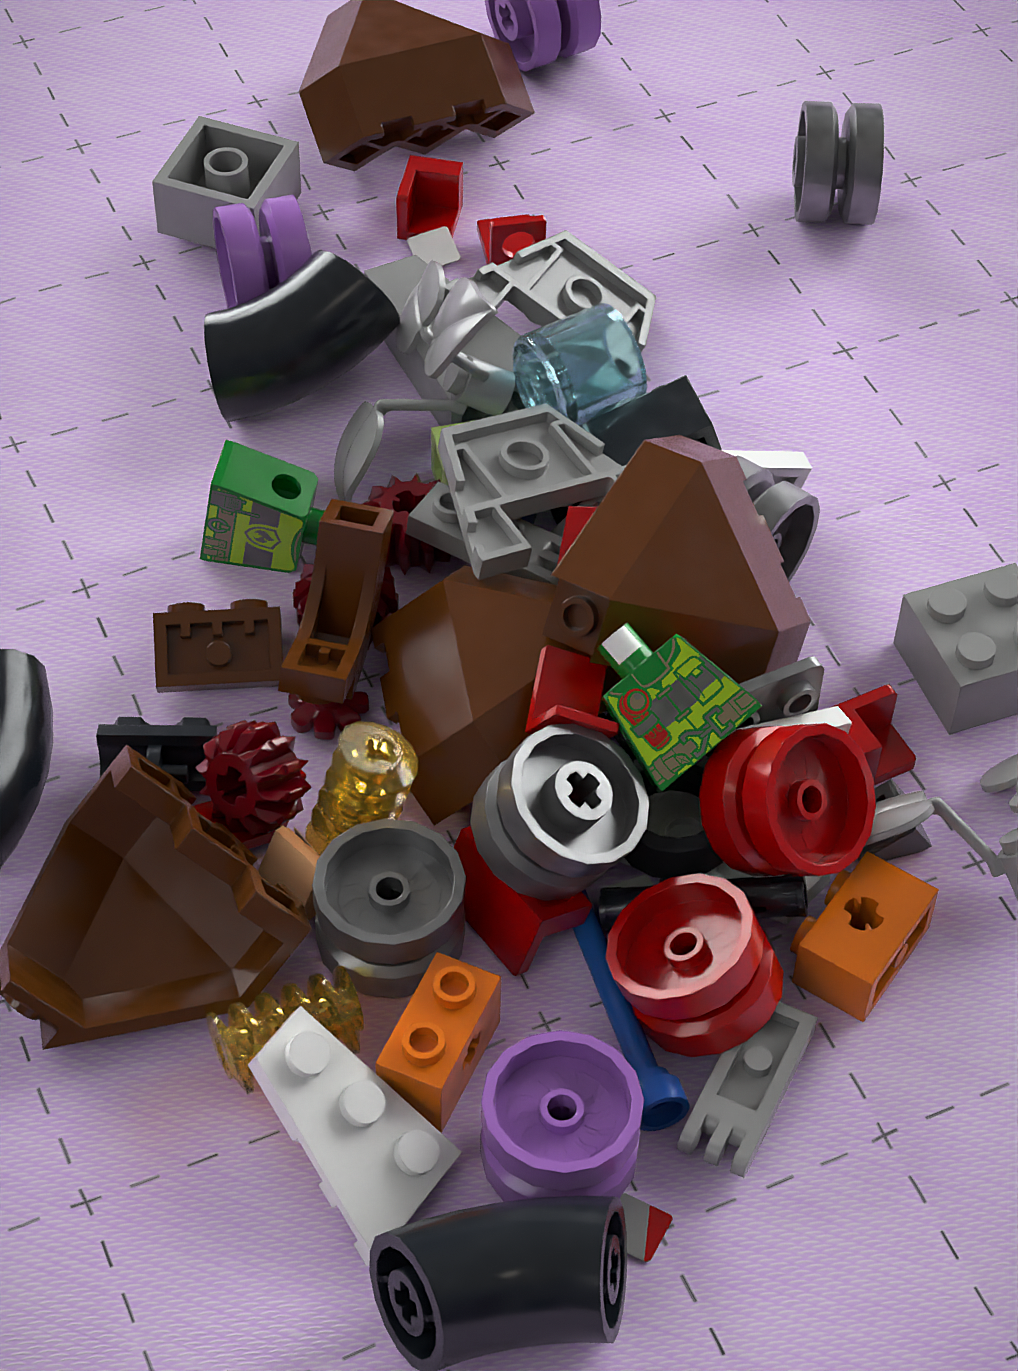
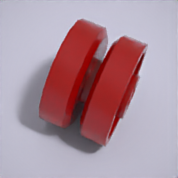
M827 723L764 726L734 731L717 744L706 763L699 793L702 825L712 849L731 869L750 876H778L784 874L792 876H823L840 873L861 854L871 835L876 809L874 779L863 750L846 731Z
M697 873L664 880L641 892L622 909L608 934L605 958L613 979L625 999L631 1003L635 1016L641 1023L647 1036L667 1052L687 1057H699L720 1054L748 1041L770 1020L782 997L784 971L764 930H762L744 892L725 878Z

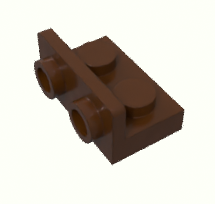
M243 599L232 602L230 609L205 610V605L201 603L183 602L169 605L165 613H153L155 679L158 693L274 687L279 685L280 669L283 664L280 606L268 607V602L265 600Z

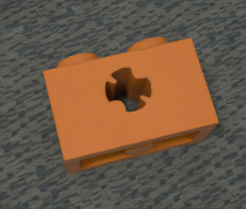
M867 851L851 873L844 869L837 874L824 900V904L827 907L819 918L816 919L809 915L798 928L790 946V951L797 955L792 983L864 1022L929 929L939 889Z
M436 952L375 1063L376 1074L441 1133L500 1023L501 976Z

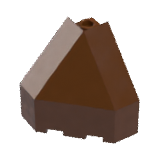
M350 0L329 14L299 89V95L323 163L351 171L360 169L394 146L425 155L465 129L495 138L535 113L509 43L396 0Z
M682 435L647 439L642 442L550 575L558 578L559 581L542 635L592 655L589 663L610 666L597 648L627 622L653 653L675 634H678L735 682L740 684L797 662L811 619L801 597H795L781 566L784 560L764 516H758L743 483L747 479L737 457Z
M463 566L371 628L374 648L383 654L386 652L389 672L380 677L387 719L395 724L399 723L403 743L393 749L396 770L434 826L473 802L474 795L486 777L501 762L507 760L511 753L531 735L525 733L541 649L551 645L591 658L592 655L542 635L557 585L507 574H499L478 580L473 573L472 567ZM607 666L598 715L607 710L602 702V697L622 680L611 666Z
M128 745L122 749L64 823L0 949V995L21 1015L32 1020H40L43 1050L247 1010L312 930L303 903L285 885L277 883L274 886L261 877L253 866L258 858L222 823H213L198 813L192 806L197 798L180 781Z

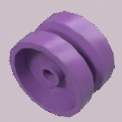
M485 0L487 17L494 37L510 44L518 68L524 72L547 65L555 61L557 56L567 58L588 51L596 46L601 35L602 16L599 0Z
M294 195L269 198L262 202L259 209V232L254 216L244 203L220 206L213 209L214 241L227 308L247 302L269 291L299 269L312 255L303 215Z
M557 1030L530 1035L504 1050L486 1074L481 1098L482 1128L480 1133V1155L486 1179L504 1202L563 1196H616L620 1198L634 1178L639 1148L644 1097L636 1071L617 1049L592 1035Z

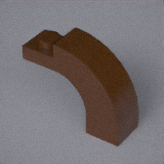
M331 499L319 521L308 598L297 636L280 669L278 691L295 694L304 702L318 705L331 702L343 704L345 698L352 700L363 669L372 634L371 628L374 626L394 510Z

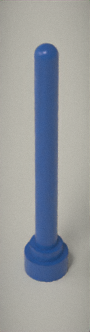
M584 889L583 891H581V892L587 897V899L590 901L589 896H588V894H587V892H586V889ZM592 906L584 924L572 929L624 1058L637 1073L644 1097L640 1129L643 1131L662 1130L682 1120L688 1113L690 1104L679 1078L669 1074L666 1068L658 1066L631 1003L625 999L613 979L605 958L607 940Z

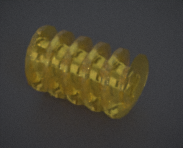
M355 722L346 726L338 738V747L331 757V766L324 776V785L318 792L317 804L312 809L311 821L305 830V839L320 856L334 838L355 825L381 819H399L403 811V804L410 794L411 784L418 773L417 755L413 746L403 735L388 726L375 722Z
M337 965L333 971V986L323 974L315 973L310 975L307 980V996L295 983L290 982L283 985L281 989V1007L266 992L257 994L254 1000V1016L243 1003L235 1002L230 1004L228 1008V1027L216 1013L207 1012V1025L219 1061L228 1078H234L247 1095L254 1093V1075L248 1064L289 1016L300 1006L337 1039H341L353 1054L360 1053V1031L364 1029L363 1012L354 984L344 966Z

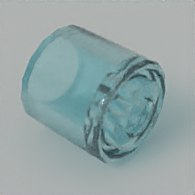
M599 303L521 335L514 342L513 373L515 374L518 392L526 408L548 404L579 426L646 394V369L639 346L621 314L610 304Z

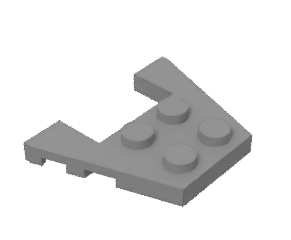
M567 230L517 251L513 259L498 266L493 262L479 268L473 277L468 278L477 284L482 295L496 309L504 301H508L523 312L531 322L541 325L567 344L576 355L586 358L601 369L576 402L578 406L596 418L606 411L613 410L631 401L632 393L637 387L640 370L638 365L641 352L646 346L656 295ZM458 278L449 281L445 285L444 300L459 280Z
M548 404L441 428L438 450L472 570L478 580L528 567L532 546L511 520H518L523 516L558 507H567L577 502L606 496L626 467V465L621 466L603 454L605 443Z

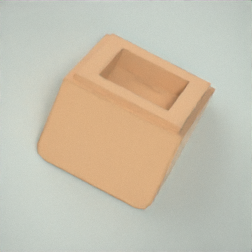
M282 825L274 832L258 872L261 877L274 886L277 883L285 885L303 903L308 920L316 916L312 884L316 863L320 855L291 829Z

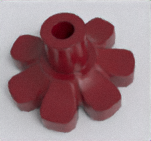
M356 691L352 700L345 698L343 704L336 702L321 705L310 704L300 700L295 694L289 693L288 704L292 709H295L291 713L293 729L298 733L304 734L314 727V736L320 740H332L335 737L336 726L345 736L352 737L362 729V719L359 714H365L370 709L368 695L362 691Z

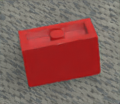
M471 826L461 829L453 848L459 854L466 875L465 919L512 975L517 976L526 973L543 937L584 924L593 904L582 892H579L570 899L549 901L517 893L492 873L477 850Z

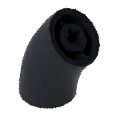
M318 250L299 269L269 291L236 306L207 313L204 320L207 363L213 391L222 417L228 423L258 416L292 404L324 388L350 371L372 353L400 324V315L395 306L372 280L348 261L331 252Z
M0 649V869L17 847L39 804L49 774L53 748V708L45 666L34 655L15 649Z
M563 1196L499 1202L430 1217L375 1236L370 1249L369 1263L373 1294L384 1326L397 1350L415 1369L419 1371H438L462 1361L517 1348L567 1343H614L622 1320L627 1278V1231L624 1209L620 1198L616 1196Z

